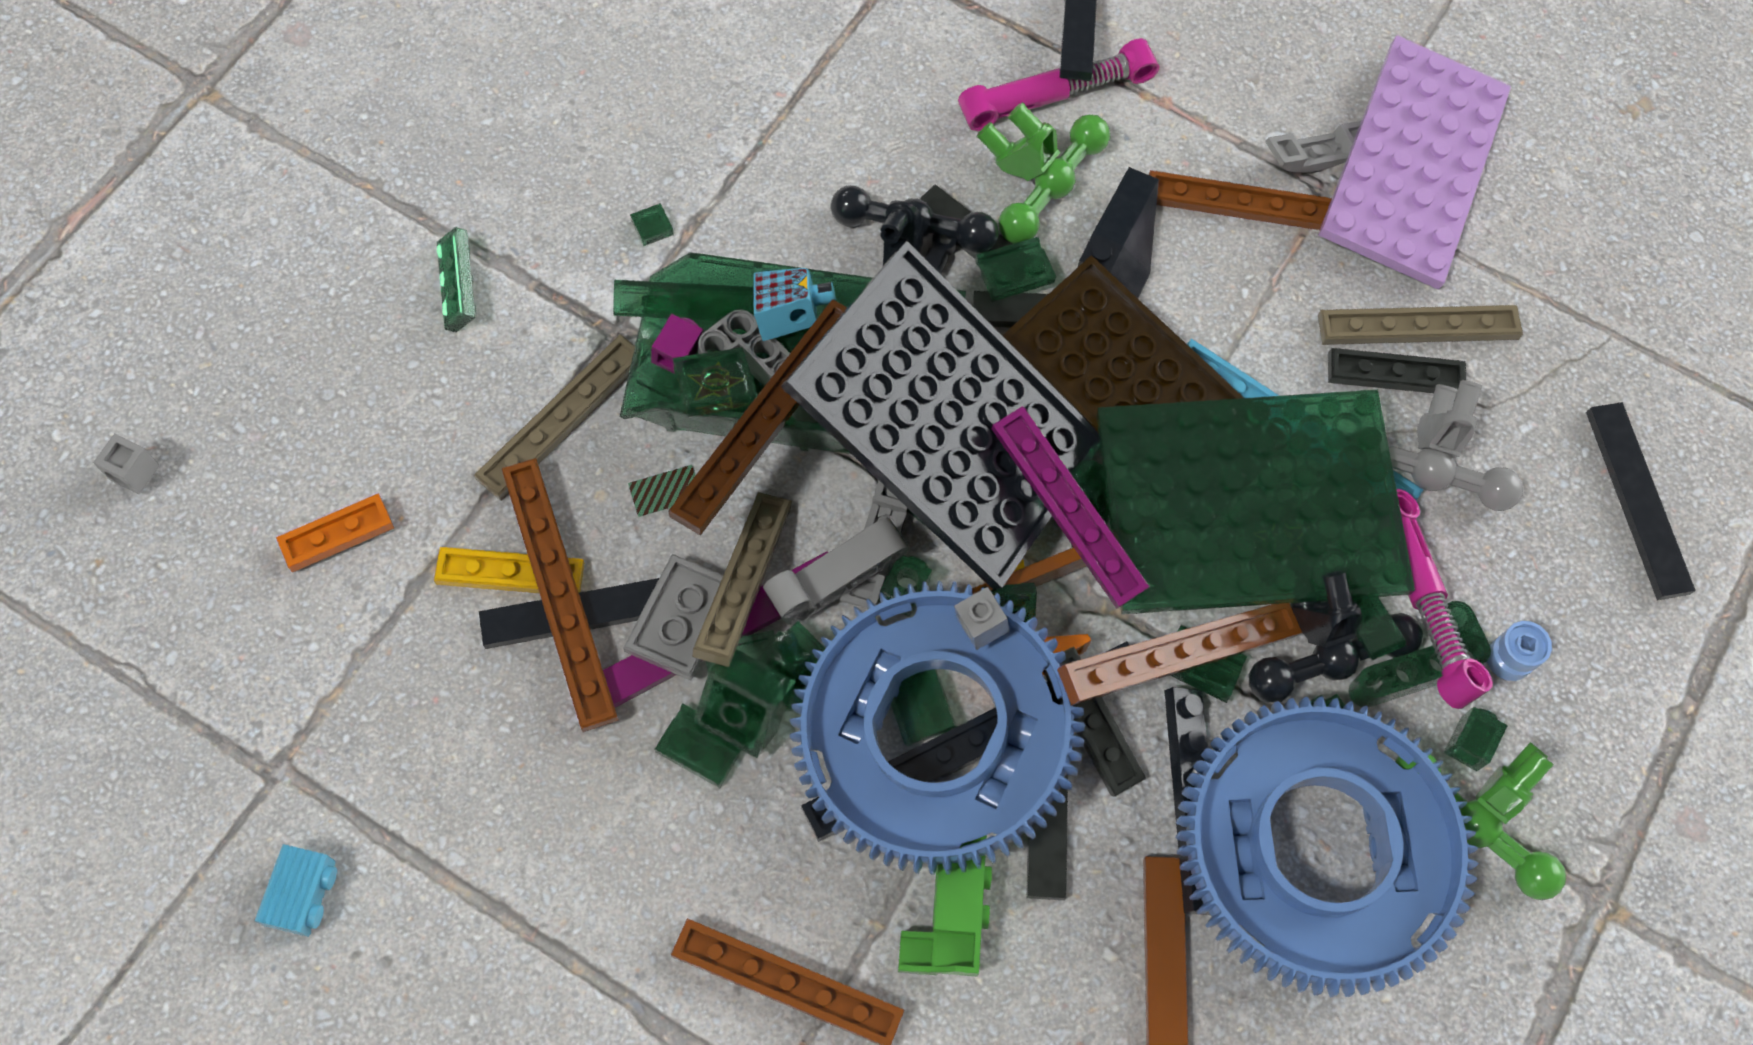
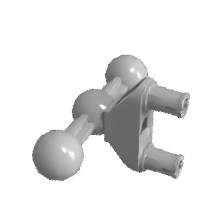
M1462 380L1459 382L1458 390L1446 385H1436L1429 411L1421 416L1418 424V449L1422 450L1418 454L1390 446L1384 434L1369 427L1355 430L1349 435L1344 444V455L1347 461L1359 471L1369 472L1384 465L1411 473L1415 483L1426 491L1436 492L1446 488L1448 485L1477 493L1482 504L1493 511L1511 509L1518 504L1523 496V483L1518 474L1508 468L1496 467L1481 473L1458 466L1455 463L1453 457H1460L1461 452L1471 440L1477 425L1476 417L1473 414L1482 385L1475 382Z

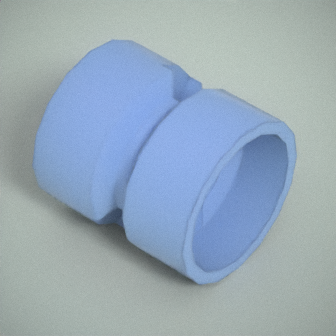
M1520 621L1514 623L1489 645L1486 652L1487 663L1490 670L1496 676L1506 681L1524 679L1550 657L1552 641L1548 633L1534 622Z

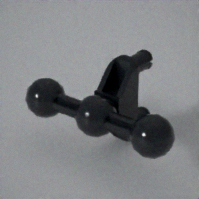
M846 185L837 190L830 204L832 216L838 223L846 227H857L866 220L884 223L880 229V237L884 241L883 266L906 241L920 253L923 237L929 233L957 238L958 243L964 250L973 254H983L990 250L996 244L999 234L995 220L984 212H971L962 219L934 214L933 209L927 202L918 198H908L905 201L895 200L885 204L871 201L870 196L864 189L855 185Z
M1309 565L1293 566L1286 569L1293 595L1290 606L1301 631L1308 639V643L1316 645L1312 655L1289 663L1278 657L1262 658L1253 665L1249 673V687L1253 694L1263 702H1282L1291 696L1296 683L1319 675L1333 681L1345 680L1355 674L1360 661L1382 653H1386L1388 656L1396 659L1412 656L1418 652L1423 642V630L1419 622L1412 616L1396 613L1390 614L1381 620L1376 633L1351 641V639L1356 638L1355 632L1362 620L1360 605L1352 601L1346 572L1339 570L1322 575L1327 593V598H1322L1315 594Z

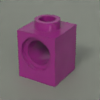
M671 314L652 345L651 363L683 377L698 352V342L703 329L689 318H679Z

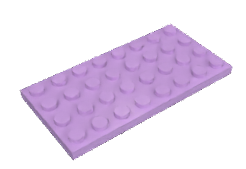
M1396 35L1390 44L1318 236L1439 290L1445 283L1511 86Z

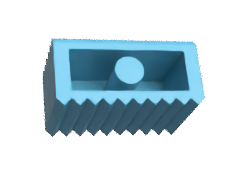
M282 844L255 922L265 927L309 937L311 929H316L322 920L324 907L321 904L322 898L325 896V890H330L335 883L337 868L334 867L335 860L323 853Z

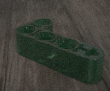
M1451 601L1448 603L1447 609L1451 611L1449 615H1452L1458 624L1456 632H1460L1459 637L1463 639L1461 643L1465 644L1464 649L1471 652L1475 660L1484 664L1491 655V648L1474 611L1464 602ZM1429 646L1366 667L1349 685L1348 692L1351 700L1360 707H1373L1437 686V680L1443 675L1442 671L1434 669L1430 664V659L1435 660L1437 663L1440 662L1437 658L1438 654L1435 653V648ZM1397 670L1403 671L1408 676L1409 682L1401 680L1397 675ZM1380 681L1382 682V684L1376 690L1373 687H1370L1378 684Z

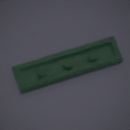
M614 279L613 316L669 318L673 314L679 318L686 317L691 320L720 321L735 310H745L753 315L754 287Z

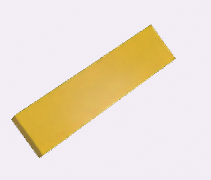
M440 547L434 576L436 585L539 593L528 554ZM568 558L578 592L580 593L584 560Z

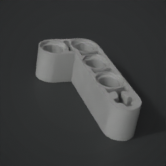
M735 310L700 336L697 361L701 369L712 373L718 364L724 370L738 359L765 387L790 353L776 338L762 341L755 317L748 311ZM742 329L747 333L736 334L733 332V330ZM717 349L721 353L713 355L706 352V350ZM766 353L770 357L762 359L756 356L755 354ZM801 405L792 415L803 425L809 426L818 423Z
M887 517L875 522L796 574L792 570H785L775 575L764 584L763 589L781 618L788 625H794L805 620L907 553L909 547L891 519Z

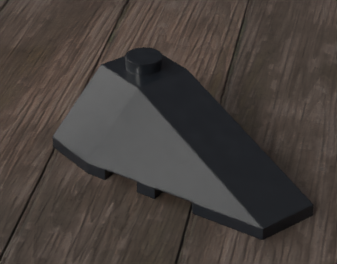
M1128 167L1081 255L1078 267L1092 255L1132 294L1139 298L1150 275L1159 179Z

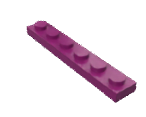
M1021 406L993 424L991 429L1115 608L1118 609L1149 588L1145 579L1024 406Z

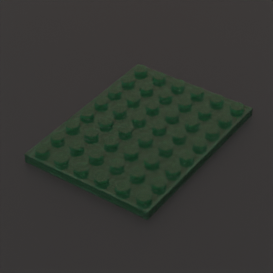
M1378 389L1098 408L1096 414L1111 532L1149 585V588L1120 607L1121 615L1328 601L1322 575L1339 570L1346 572L1352 599L1411 595L1415 591Z

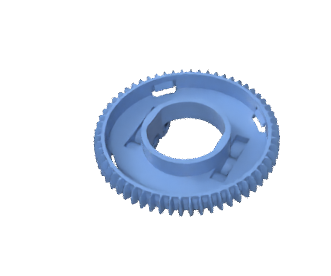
M924 581L922 592H915L912 584L909 583L908 594L901 595L898 588L895 587L894 598L890 600L882 592L880 593L881 603L876 606L870 599H867L868 610L865 612L854 606L853 609L856 615L854 620L851 621L845 615H842L845 627L840 630L834 625L831 626V630L835 635L832 641L824 636L821 637V641L826 647L824 652L813 649L812 652L818 659L817 663L805 662L806 668L812 673L811 676L799 675V680L806 686V689H795V695L803 700V703L791 704L793 711L801 714V717L790 718V724L800 729V731L790 733V738L794 742L801 743V745L791 748L794 756L803 757L794 765L797 771L807 770V773L799 777L802 785L812 784L805 791L806 796L809 799L819 796V799L813 804V808L816 812L825 808L828 809L821 819L825 824L836 819L837 821L833 825L832 831L837 835L846 829L847 832L843 841L847 845L857 838V852L861 854L868 846L871 847L869 857L873 861L876 860L880 853H884L883 862L888 867L894 858H898V867L901 871L905 870L908 861L913 862V869L916 874L920 873L923 864H928L931 875H935L937 864H943L946 874H951L952 863H958L961 871L966 872V861L973 860L978 869L981 868L982 856L987 855L993 864L996 863L994 851L998 849L1007 857L1010 856L1008 844L1012 841L1020 849L1023 848L1020 836L1025 833L1034 839L1036 836L1031 827L1034 823L1042 828H1046L1047 823L1042 816L1044 812L1056 816L1057 811L1051 804L1052 801L1064 804L1065 797L1059 792V789H1072V783L1065 778V775L1077 776L1078 769L1069 763L1070 761H1081L1082 754L1072 749L1073 747L1084 746V739L1074 735V733L1085 731L1084 722L1074 721V718L1084 715V708L1071 706L1057 671L1061 667L1059 664L1066 659L1065 652L1060 651L1053 654L1052 652L1058 646L1057 640L1054 638L1044 642L1048 635L1047 628L1044 627L1035 632L1034 630L1038 624L1036 617L1031 618L1025 623L1026 610L1022 607L1017 613L1013 614L1014 605L1011 599L1001 607L1008 619L1009 632L976 650L957 620L954 608L956 604L973 595L970 584H967L964 593L958 592L956 582L952 583L950 591H944L942 582L938 581L936 591H930L927 582ZM996 593L994 598L1000 606V595ZM911 604H916L917 611L913 617L899 620L888 626L878 624L875 618L880 615L882 621L897 614L911 611ZM1045 668H1047L1046 671L1053 684L1057 699L1063 697L1062 705H1058L1052 700L1049 687L1042 674ZM932 669L956 671L976 681L992 699L998 719L997 726L978 766L962 777L940 783L914 780L898 772L883 757L877 739V730H881L883 726L882 721L889 711L893 697L897 698L899 687L903 680L916 673ZM814 751L822 752L832 781L830 787L826 790L822 784L827 781L822 772L817 752ZM990 833L997 834L995 837L993 835L980 842L960 848L962 843L981 838Z
M1307 696L1299 702V707L1295 700L1291 698L1285 703V707L1279 701L1273 703L1271 712L1264 705L1258 709L1257 716L1252 711L1247 713L1244 717L1245 722L1241 719L1235 720L1232 724L1233 730L1227 727L1220 733L1222 739L1216 737L1212 740L1210 745L1213 750L1207 748L1202 752L1201 756L1205 761L1199 760L1193 766L1200 774L1191 773L1187 778V781L1195 787L1187 786L1182 791V795L1191 801H1183L1178 806V809L1188 813V815L1180 816L1176 820V824L1186 827V830L1176 834V839L1186 841V845L1181 846L1177 850V854L1188 856V860L1183 862L1179 868L1185 871L1191 870L1192 875L1184 881V885H1196L1197 890L1189 896L1190 900L1202 899L1204 903L1196 912L1198 914L1210 913L1212 918L1209 919L1205 926L1207 928L1214 927L1215 925L1220 927L1221 930L1215 939L1219 941L1228 937L1231 940L1227 948L1229 953L1237 948L1243 951L1239 960L1240 963L1253 958L1255 960L1253 972L1257 973L1264 967L1269 968L1267 980L1272 981L1278 974L1283 975L1282 987L1285 988L1290 986L1295 979L1297 980L1298 992L1305 991L1310 983L1312 984V991L1315 996L1320 995L1324 990V986H1327L1329 997H1335L1339 994L1341 986L1345 997H1350L1355 994L1356 985L1357 990L1362 996L1370 992V984L1376 992H1379L1386 988L1385 982L1390 987L1398 985L1400 983L1399 976L1404 981L1414 976L1412 969L1417 973L1423 971L1426 968L1424 961L1427 963L1434 962L1438 958L1435 951L1440 953L1448 948L1444 939L1449 941L1457 936L1452 927L1457 928L1464 923V920L1458 914H1464L1470 909L1462 900H1468L1475 894L1465 885H1471L1478 879L1467 873V870H1471L1479 864L1468 858V855L1476 852L1478 849L1477 846L1467 844V839L1473 837L1476 832L1465 830L1464 824L1472 820V816L1461 815L1460 809L1467 802H1456L1454 795L1460 791V787L1450 788L1447 784V781L1452 777V773L1442 775L1438 769L1443 764V760L1433 763L1428 758L1433 748L1423 752L1418 748L1421 737L1413 741L1406 738L1409 727L1398 732L1393 729L1396 719H1392L1387 724L1381 722L1382 711L1377 712L1371 718L1367 716V706H1363L1358 712H1354L1353 701L1348 702L1341 709L1338 698L1333 699L1328 707H1326L1324 698L1319 697L1312 706ZM1381 736L1384 737L1385 741L1383 744L1399 755L1407 764L1414 761L1416 765L1411 769H1402L1394 760L1378 749V739ZM1237 752L1238 757L1227 767L1219 779H1211L1213 774H1218L1226 761ZM1304 786H1324L1347 794L1363 806V814L1367 824L1366 831L1367 834H1370L1369 849L1373 861L1372 867L1373 872H1376L1375 884L1365 896L1351 902H1325L1299 891L1283 876L1276 864L1270 823L1272 810L1282 795ZM1433 913L1435 915L1433 920L1417 939L1422 945L1414 948L1411 944V937L1420 928L1428 914Z

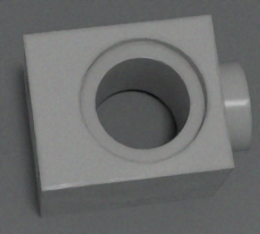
M115 433L93 462L110 481L137 494L142 492L160 466L145 448Z
M988 587L954 606L957 620L976 650L1009 632L1008 619Z

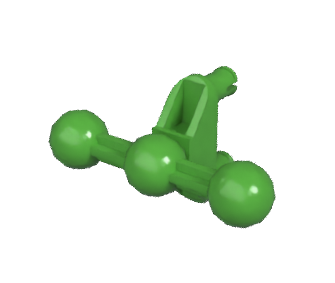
M1023 102L1017 105L1007 116L1025 135L1023 138L1016 142H1009L993 126L992 122L985 125L979 131L976 137L995 156V164L1002 171L1025 178L1027 182L1033 178L1035 179L1036 187L1023 203L1008 205L1000 214L998 219L999 232L1005 240L1012 244L1030 242L1037 235L1040 228L1038 215L1051 199L1064 198L1072 191L1076 182L1074 170L1086 155L1099 154L1107 147L1110 140V128L1100 116L1084 115L1073 123L1070 130L1071 144L1060 158H1056L1060 153L1057 149L1056 130L1049 123H1042Z
M1530 742L1508 767L1503 765V767L1499 766L1476 795V800L1467 801L1459 793H1456L1454 797L1456 802H1467L1460 809L1461 815L1472 816V820L1465 823L1464 827L1465 830L1475 831L1476 834L1467 839V844L1477 846L1478 848L1488 847L1515 869L1514 877L1516 884L1523 894L1532 899L1547 900L1561 893L1566 884V872L1563 864L1558 858L1549 853L1539 851L1530 853L1503 831V823L1507 824L1509 820L1526 807L1533 799L1531 790L1554 765L1547 759L1548 756ZM1430 754L1428 758L1433 763L1436 762L1437 760L1433 757V755ZM1400 756L1395 760L1402 769H1411L1416 765L1414 761L1407 764Z

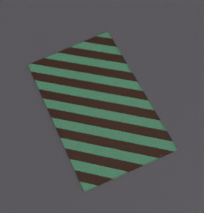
M685 466L628 483L638 517L671 508L695 477L693 466Z

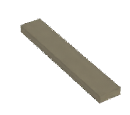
M1517 305L1320 310L1318 314L1322 345L1519 340L1523 335Z
M620 334L474 474L475 479L502 501L509 494L502 468L534 458L537 459L539 465L646 360L645 353Z
M761 492L757 493L694 645L692 657L726 667L730 666L791 510V500Z

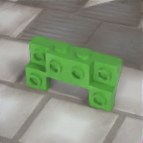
M987 835L962 843L960 848L986 839ZM986 855L981 857L980 869L976 867L973 860L966 861V872L961 871L958 863H952L951 874H946L943 864H937L932 932L901 930L898 972L935 976L937 974L973 977L979 975L981 930L988 929L990 906L983 905L984 890H990L992 867L985 866Z

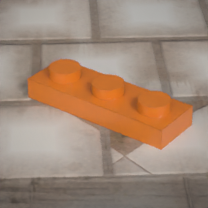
M378 493L276 537L287 566L293 573L392 530L395 527Z

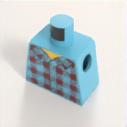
M806 268L754 273V316L762 341L811 327L817 320V306L829 304L832 299L836 301L832 282L813 285L810 272Z

